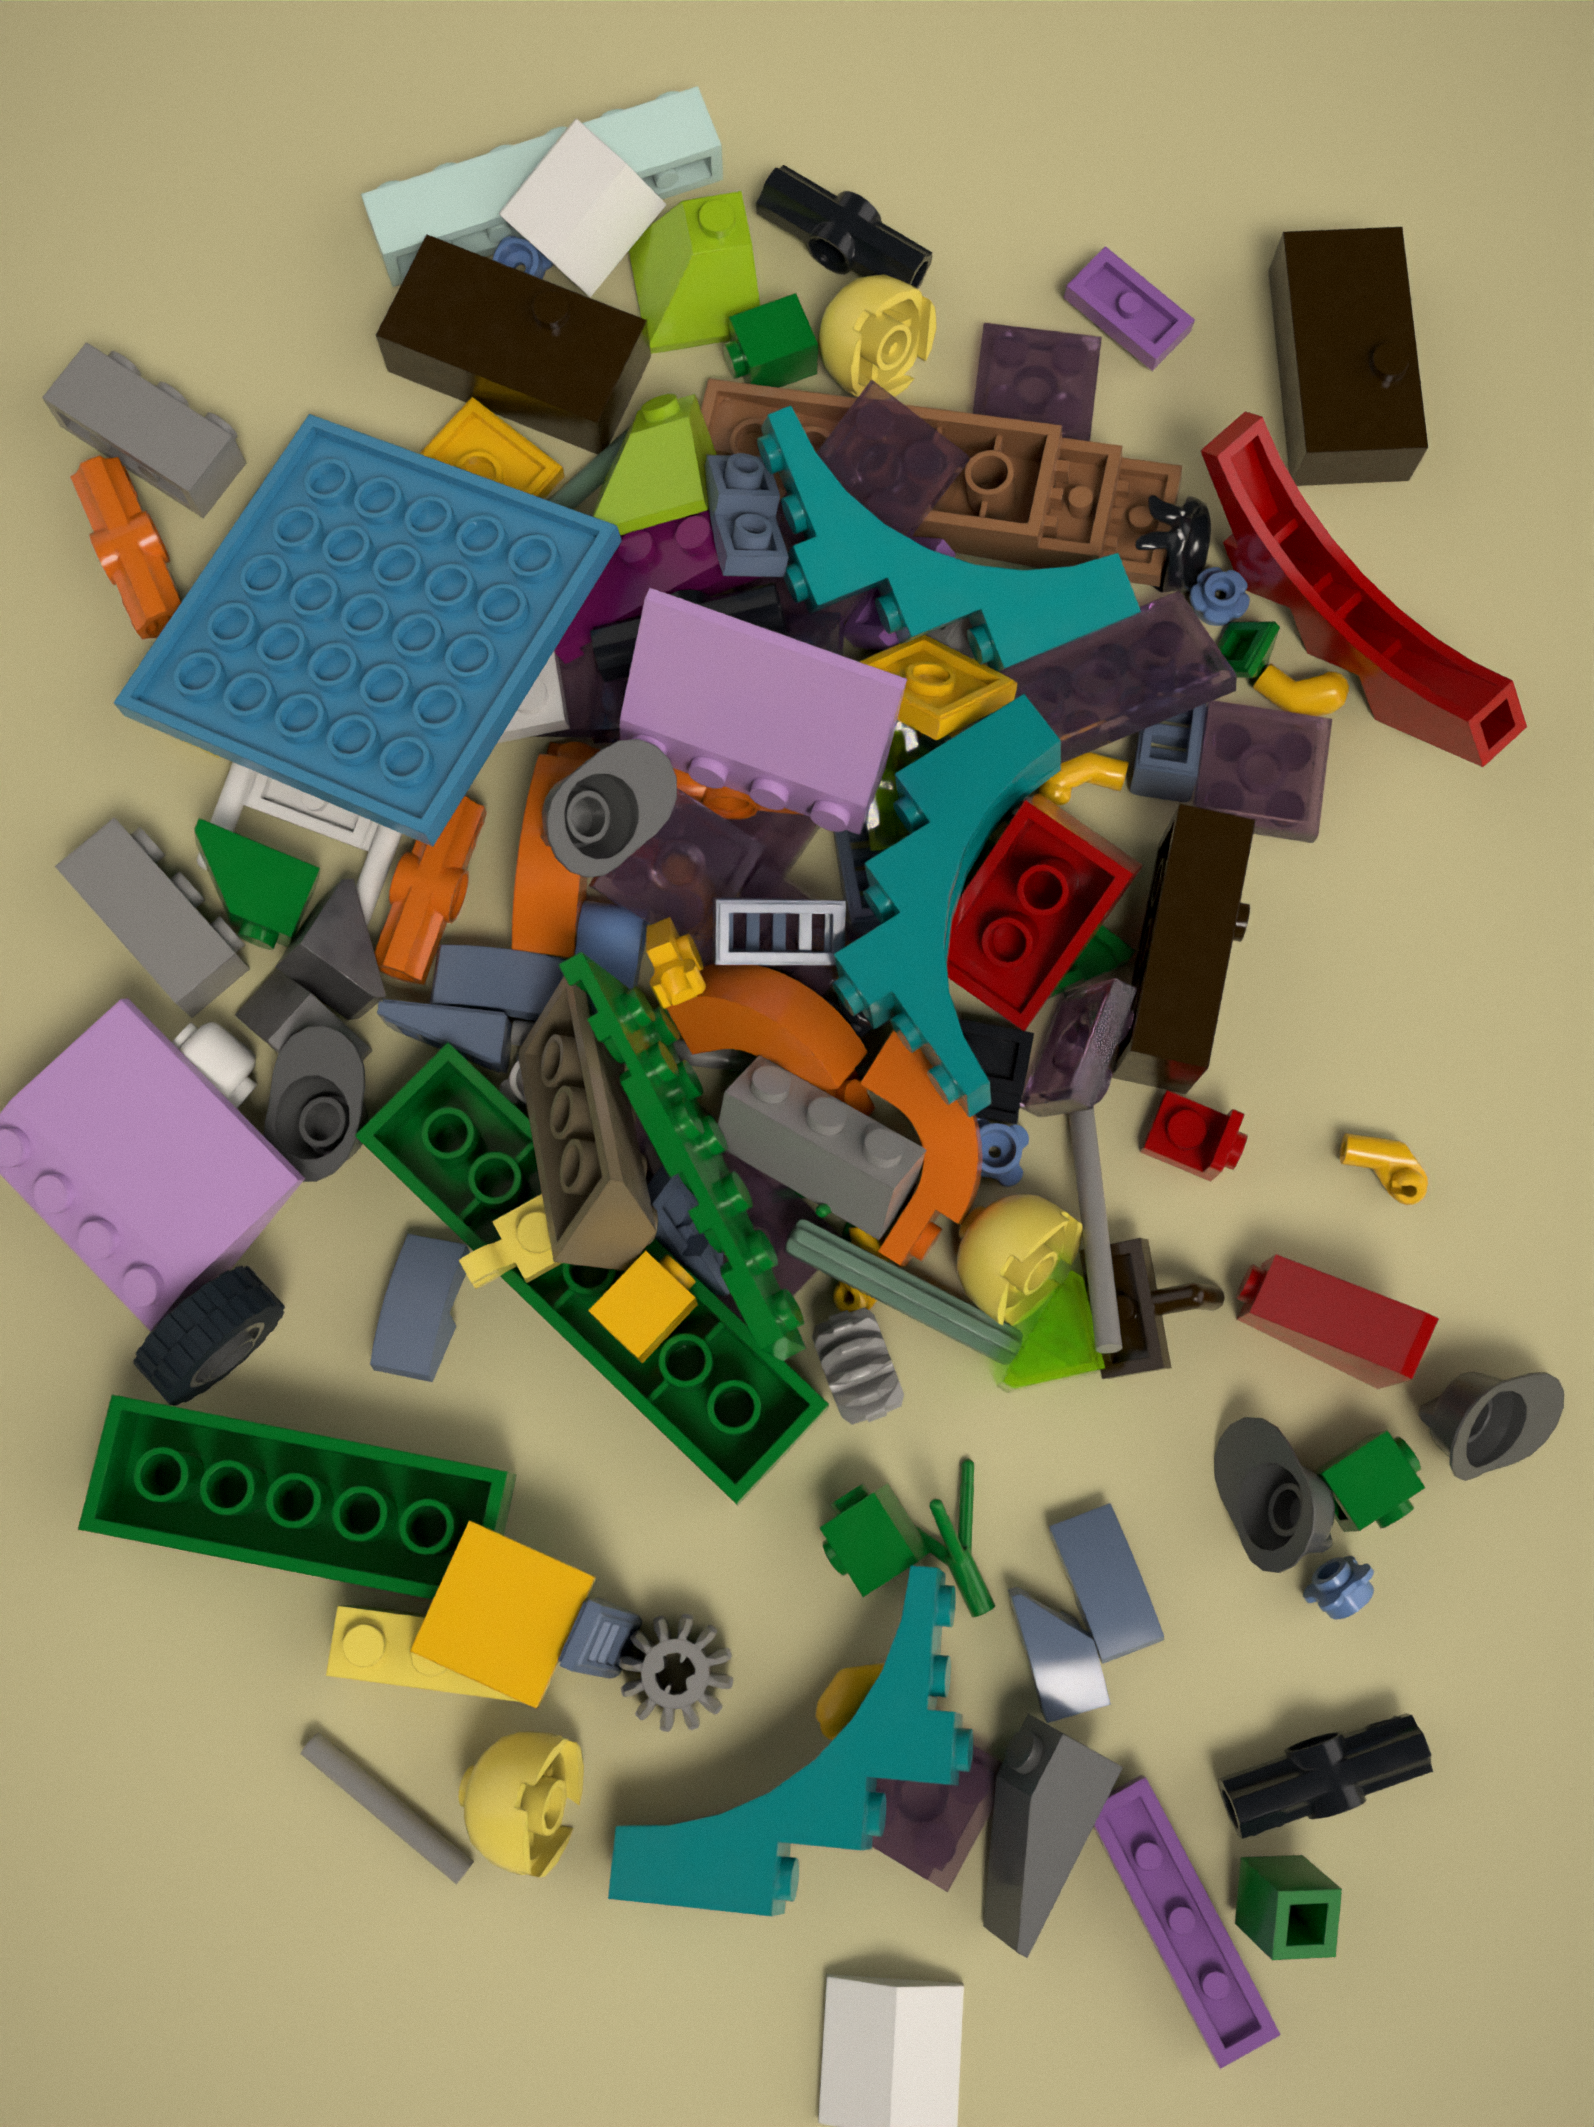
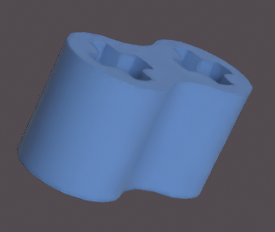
M584 900L578 923L575 955L582 951L629 989L635 986L638 987L646 941L648 909Z

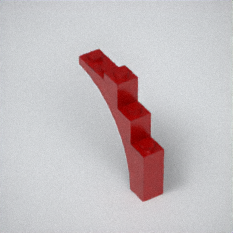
M1245 411L1200 450L1233 533L1223 541V545L1233 570L1241 574L1246 580L1248 586L1246 591L1290 608L1307 654L1358 675L1376 721L1481 767L1487 765L1527 728L1513 680L1475 663L1433 636L1399 609L1376 587L1335 542L1303 498L1280 458L1262 416Z

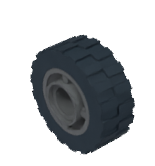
M238 1266L231 1271L228 1270L220 1274L214 1280L201 1286L199 1290L188 1296L177 1308L168 1314L145 1338L143 1345L138 1348L134 1365L169 1405L177 1406L182 1402L186 1403L195 1396L210 1389L211 1386L221 1381L233 1369L243 1363L276 1328L278 1321L284 1315L283 1309H285V1306L249 1266Z

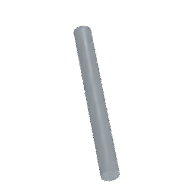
M1080 1103L1071 1106L1068 1111L1080 1217L1083 1227L1082 1234L1095 1348L1099 1353H1114L1122 1349L1095 1114L1093 1105Z

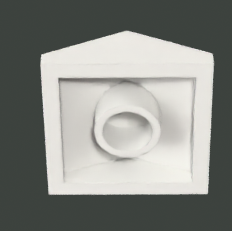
M575 118L498 214L587 296L591 297L667 204L626 162Z
M827 1974L818 2123L836 2127H957L963 1983Z

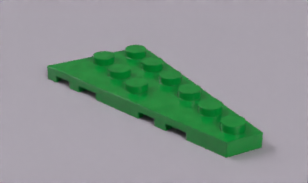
M582 951L558 964L569 986L576 985L590 995L598 1013L587 1020L597 1040L605 1044L610 1054L619 1064H626L628 1070L620 1074V1083L669 1177L678 1174L686 1188L698 1201L699 1204L688 1210V1213L699 1234L705 1235L715 1251L721 1254L725 1253L728 1261L720 1266L721 1276L759 1349L782 1361L806 1349L798 1331V1327L804 1325L802 1312L792 1294L786 1288L781 1290L771 1269L778 1265L776 1253L767 1236L760 1229L755 1231L746 1210L753 1206L751 1196L739 1175L734 1171L729 1173L721 1153L728 1150L726 1139L716 1121L710 1115L704 1116L697 1097L703 1094V1087L692 1066L686 1060L680 1061L673 1045L674 1042L680 1039V1036L672 1018L661 1006L657 1008L651 1006L637 986L629 989Z

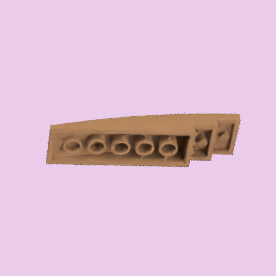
M708 379L701 412L717 455L731 456L737 453H745L761 457L757 438L763 436L761 426L767 415L792 406L815 452L844 489L885 525L904 536L941 538L945 540L955 553L1044 569L1075 566L1119 553L1130 583L1160 587L1167 550H1137L1135 542L1144 534L1171 530L1170 525L1155 520L1150 514L1148 498L1151 495H1155L1164 502L1176 505L1182 480L1183 466L1122 458L1121 445L1062 438V425ZM777 472L773 474L780 493L776 515L785 516L781 498L788 495Z

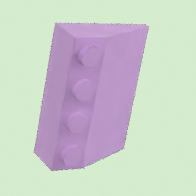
M649 588L644 600L620 716V740L640 739L656 745L670 759L673 768L688 773L693 780L706 787L722 788L725 786L749 795L754 802L772 810L786 808L809 816L815 824L826 830L834 832L848 830L860 835L885 771L907 679Z
M128 998L120 999L16 1094L0 1113V1175L150 1332L177 1308L183 1300L194 1294L201 1286L214 1280L220 1274L228 1270L230 1271L305 1179Z

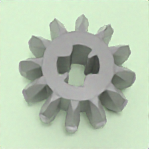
M865 1307L851 1312L845 1310L829 1316L830 1320L815 1325L812 1336L814 1346L835 1403L843 1419L851 1425L866 1420L871 1422L887 1416V1412L902 1406L904 1393L875 1315Z
M683 1614L678 1625V1636L672 1637L668 1621L662 1615L653 1620L654 1629L660 1641L657 1645L645 1633L639 1630L631 1636L634 1645L647 1655L645 1659L632 1655L621 1657L619 1663L621 1668L627 1671L641 1672V1679L624 1684L621 1687V1692L624 1697H630L645 1690L649 1698L635 1712V1715L640 1720L647 1718L656 1704L664 1707L660 1719V1730L669 1732L672 1729L676 1709H682L685 1724L690 1730H693L700 1725L699 1714L694 1705L697 1700L709 1712L715 1715L722 1709L719 1699L707 1691L706 1688L708 1685L720 1689H730L732 1687V1676L711 1672V1666L725 1663L731 1659L732 1654L729 1648H721L709 1655L704 1650V1647L717 1634V1629L713 1625L707 1626L698 1639L694 1641L689 1638L693 1626V1616ZM679 1653L681 1654L680 1663L687 1657L693 1663L695 1672L686 1679L687 1689L681 1691L672 1690L673 1681L667 1687L663 1685L659 1678V1672L668 1665L666 1655Z

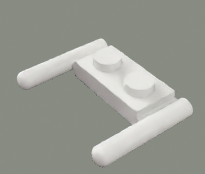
M232 762L210 823L234 832L245 805L368 851L356 884L365 922L368 925L402 833ZM199 852L197 863L202 869L207 871Z

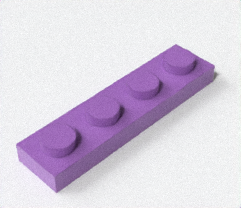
M1140 1775L1111 1791L1093 1827L1214 2062L1221 2069L1281 2034L1147 1778Z

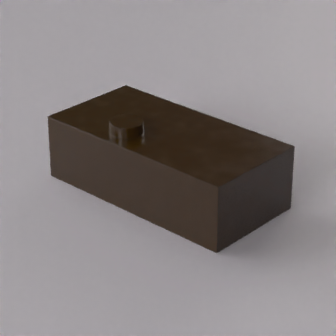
M1403 227L1283 232L1268 272L1288 466L1292 479L1297 486L1409 481L1428 449Z
M426 234L376 333L388 372L466 403L473 397L496 415L597 455L610 444L651 359L647 320Z
M1179 803L1158 845L1112 1078L1186 1094L1209 1068L1233 941L1242 942L1249 920L1250 904L1240 901L1256 823L1255 819Z

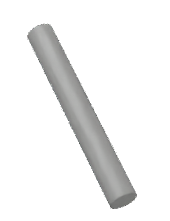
M316 1733L301 1752L303 1757L455 1884L461 1880L474 1863L473 1860L322 1734Z

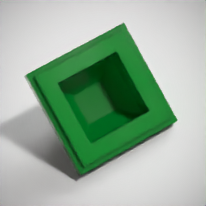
M1275 621L1231 622L1206 665L1204 673L1208 677L1253 678L1260 676L1267 668L1280 626Z

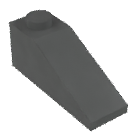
M1027 1714L1019 1732L1010 1740L1006 1749L1005 1759L996 1775L983 1924L984 1928L1014 1951L1027 1958L1123 1768L1030 1714Z

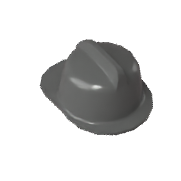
M640 739L618 740L601 749L572 774L555 783L545 797L541 812L544 832L540 838L546 846L551 847L555 858L569 872L585 878L605 876L619 867L631 854L657 834L670 818L677 799V777L670 759L656 745Z
M328 1026L307 1027L289 1038L279 1051L274 1066L268 1111L264 1124V1137L305 1178L303 1182H317L334 1174L363 1145L355 1135L369 1122V1116L363 1101L365 1066L357 1047L344 1033Z
M1468 1372L1460 1374L1451 1381L1440 1396L1421 1405L1418 1415L1430 1427V1434L1436 1446L1450 1457L1449 1465L1453 1475L1467 1481L1483 1473L1515 1464L1538 1450L1548 1440L1558 1425L1564 1409V1389L1559 1379L1547 1372L1528 1373L1507 1380L1478 1372Z
M1244 1417L1230 1424L1220 1437L1214 1456L1215 1481L1220 1497L1250 1561L1262 1571L1282 1573L1295 1567L1304 1555L1308 1553H1321L1332 1547L1333 1540L1330 1531L1334 1524L1335 1505L1333 1494L1323 1478L1300 1464L1289 1441L1277 1426L1267 1420Z

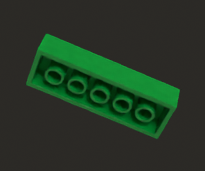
M112 1394L78 1530L433 1600L469 1521H474L504 1535L517 1474Z

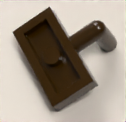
M1137 1238L1112 1243L1110 1248L1122 1349L1114 1353L1097 1352L1101 1378L1113 1379L1170 1369L1172 1366L1162 1315L1193 1309L1217 1310L1224 1303V1293L1216 1285L1188 1283L1157 1289L1148 1239ZM1083 1249L1079 1250L1092 1321L1085 1252Z

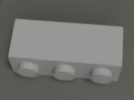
M86 342L42 397L60 427L109 458L119 457L127 470L203 519L246 465L235 441L238 435L227 422L213 413L208 412L203 417L190 409L188 401L170 385L160 381L157 386H154L141 377L138 368L116 351H111L107 356Z
M114 817L55 867L170 998L193 1018L250 970L236 954L245 944L220 916L211 924L208 923L196 909L205 899L180 871L171 879L167 877L156 864L166 855L141 827L129 834Z
M760 1055L724 1092L718 1126L728 1145L727 1152L816 1204H827L833 1214L879 1240L911 1200L927 1149Z

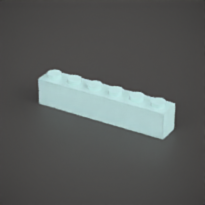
M698 86L681 92H666L653 101L625 110L613 109L604 113L599 118L582 123L626 162L662 200L723 180L722 145ZM568 127L554 128L543 136L515 145H501L492 149L487 154L459 163H445L439 165L431 172L403 181H388L381 184L375 190L362 193L361 196L392 286L402 284L426 234L484 257L493 255L500 241L505 237L516 236L525 239L498 213Z

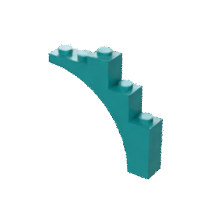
M792 406L768 414L761 426L763 436L757 438L761 458L771 475L779 473L788 495L781 498L786 520L794 534L803 532L806 540L792 546L789 550V565L786 567L784 580L794 602L804 601L809 614L878 587L881 597L875 599L878 616L888 634L896 632L900 644L968 617L972 628L967 630V638L975 659L980 665L987 663L988 667L1000 672L1141 612L1119 553L1070 567L1016 570L975 565L927 549L885 525L844 489L815 452Z
M1025 694L895 773L898 800L893 802V806L897 816L910 835L865 862L869 888L863 891V894L870 909L882 924L834 954L839 979L832 982L850 1014L854 1016L862 1011L874 1029L890 1020L896 1034L908 1051L913 1053L920 1048L933 1066V1068L927 1071V1075L943 1101L950 1105L957 1100L969 1118L991 1104L990 1082L964 1038L949 992L947 963L952 920L966 877L991 834L1026 796L1061 771V740Z
M910 1565L902 1618L882 1672L853 1719L815 1760L772 1791L722 1814L673 1825L616 1826L608 1899L771 1917L785 1914L786 1901L794 1902L799 1882L798 1858L790 1857L791 1844L862 1851L872 1850L873 1836L882 1837L886 1820V1794L876 1792L877 1778L959 1785V1771L970 1772L973 1729L962 1728L963 1714L936 1710L937 1697H948L951 1678L950 1655H940L942 1627L953 1626L956 1605L955 1586L945 1585L946 1574L937 1567Z

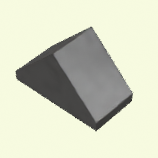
M342 879L315 905L275 966L347 1020L360 1019L386 997L354 879Z
M279 969L267 979L235 1014L242 1023L278 1054L292 1035L307 1027L328 1026L344 1033L357 1047L362 1061L372 1052V1049L312 993Z

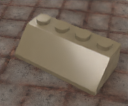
M563 977L518 1051L553 1261L627 1271L644 1248L653 1242L658 1228V1214L656 1208L650 1202L646 1182L647 1161L645 1155L640 1152L635 1129L636 1112L620 1083L619 1076L625 1072L626 1064H619L610 1054L605 1044L597 1040L587 1020L598 1013L590 995L576 985L569 986L566 978Z

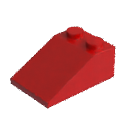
M1041 794L1026 799L959 899L951 927L947 963L948 978L1025 1031L1110 915L1143 867V864Z

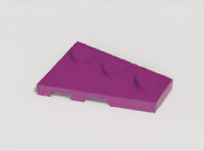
M709 509L620 535L622 538L620 545L555 648V654L565 665L584 655L582 646L592 642L590 631L593 630V627L641 615L649 588L666 594L688 589L702 591L728 577L722 575Z

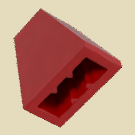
M1277 1254L1264 1261L1261 1268L1254 1264L1249 1267L1235 1297L1244 1303L1237 1320L1376 1389L1413 1379L1439 1318L1425 1311Z

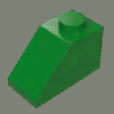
M199 818L194 828L195 842L230 924L240 928L238 936L253 945L267 950H273L276 943L288 947L298 931L318 884L320 868Z

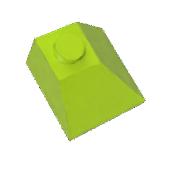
M742 191L681 201L650 225L628 251L640 316L647 320L651 354L730 341L729 316L760 306L753 246Z
M664 394L652 398L642 405V410L637 411L605 477L592 517L617 525L620 535L708 510L705 462L707 455L717 454L695 394L677 399L675 394Z

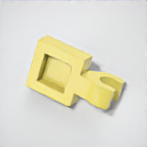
M542 1194L492 1221L501 1240L485 1245L459 1260L475 1289L488 1284L516 1266L526 1283L562 1264L553 1261Z

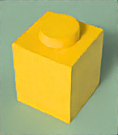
M645 1251L588 1311L629 1352L643 1363L698 1305L696 1298L688 1291L696 1281L668 1254L658 1263Z

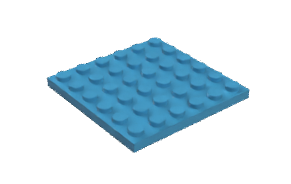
M309 414L114 701V704L125 717L433 847L620 545L622 538L617 525Z

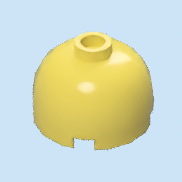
M884 274L855 279L841 289L828 304L822 318L818 338L820 357L833 380L845 391L861 399L887 402L906 390L915 379L904 374L913 366L917 357L926 362L932 350L937 328L936 309L932 301L924 297L919 289Z
M1015 1194L997 1199L986 1208L983 1206L975 1208L965 1218L959 1230V1237L962 1238L957 1254V1270L965 1294L979 1309L1002 1326L1004 1320L1011 1326L1021 1323L1036 1312L1058 1287L1059 1283L1048 1278L1056 1269L1060 1260L1062 1259L1068 1265H1072L1083 1238L1082 1224L1056 1204L1038 1195Z
M517 1732L501 1737L481 1755L475 1766L472 1765L466 1770L459 1787V1804L464 1807V1821L471 1844L491 1864L511 1873L527 1874L540 1878L546 1876L558 1863L573 1831V1828L561 1825L567 1797L580 1806L583 1791L584 1764L581 1748L576 1742L568 1741L569 1739L563 1738L561 1735L548 1732Z

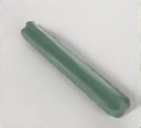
M799 1219L790 1230L784 1247L788 1255L1002 1365L1010 1364L1018 1354L1023 1334L1019 1329L1005 1322L1002 1326L982 1310L806 1219Z

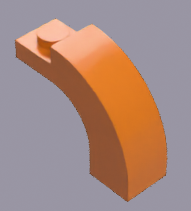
M550 742L547 753L538 755L528 792L518 850L513 898L512 950L570 958L575 955L579 917L583 902L587 897L588 878L569 872L555 858L551 847L546 846L540 836L544 830L541 812L545 797L554 784L572 774L601 749L592 748L580 742L565 744Z
M706 965L700 970L706 984L704 992L690 1000L675 1006L671 1004L670 1007L666 1008L692 1055L723 1049L740 1050L757 1057L760 1055L868 1117L875 1109L867 1089L860 1084L861 1079L855 1070L856 1066L868 1053L859 1036L843 1016L825 999L801 982L783 973L759 965Z
M893 1030L860 1084L901 1110L915 1127L922 1147L927 1149L923 1160V1171L919 1185L878 1251L898 1265L907 1266L912 1257L922 1262L936 1243L942 1228L934 1224L940 1213L960 1225L969 1215L981 1180L983 1161L982 1141L976 1115L974 1114L969 1118L957 1100L950 1105L943 1101L927 1075V1071L933 1068L920 1048L913 1053L909 1052L895 1030Z

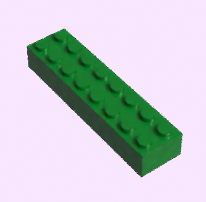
M449 1043L355 1135L369 1151L473 1251L501 1240L492 1221L542 1194L529 1119ZM655 1238L650 1245L644 1248L639 1257L645 1251L658 1263L666 1254L672 1257L696 1281L688 1291L696 1298L698 1305L643 1363L629 1352L588 1311L626 1271L562 1263L526 1283L517 1266L500 1276L737 1506L828 1410V1402L784 1361L761 1351L749 1328Z

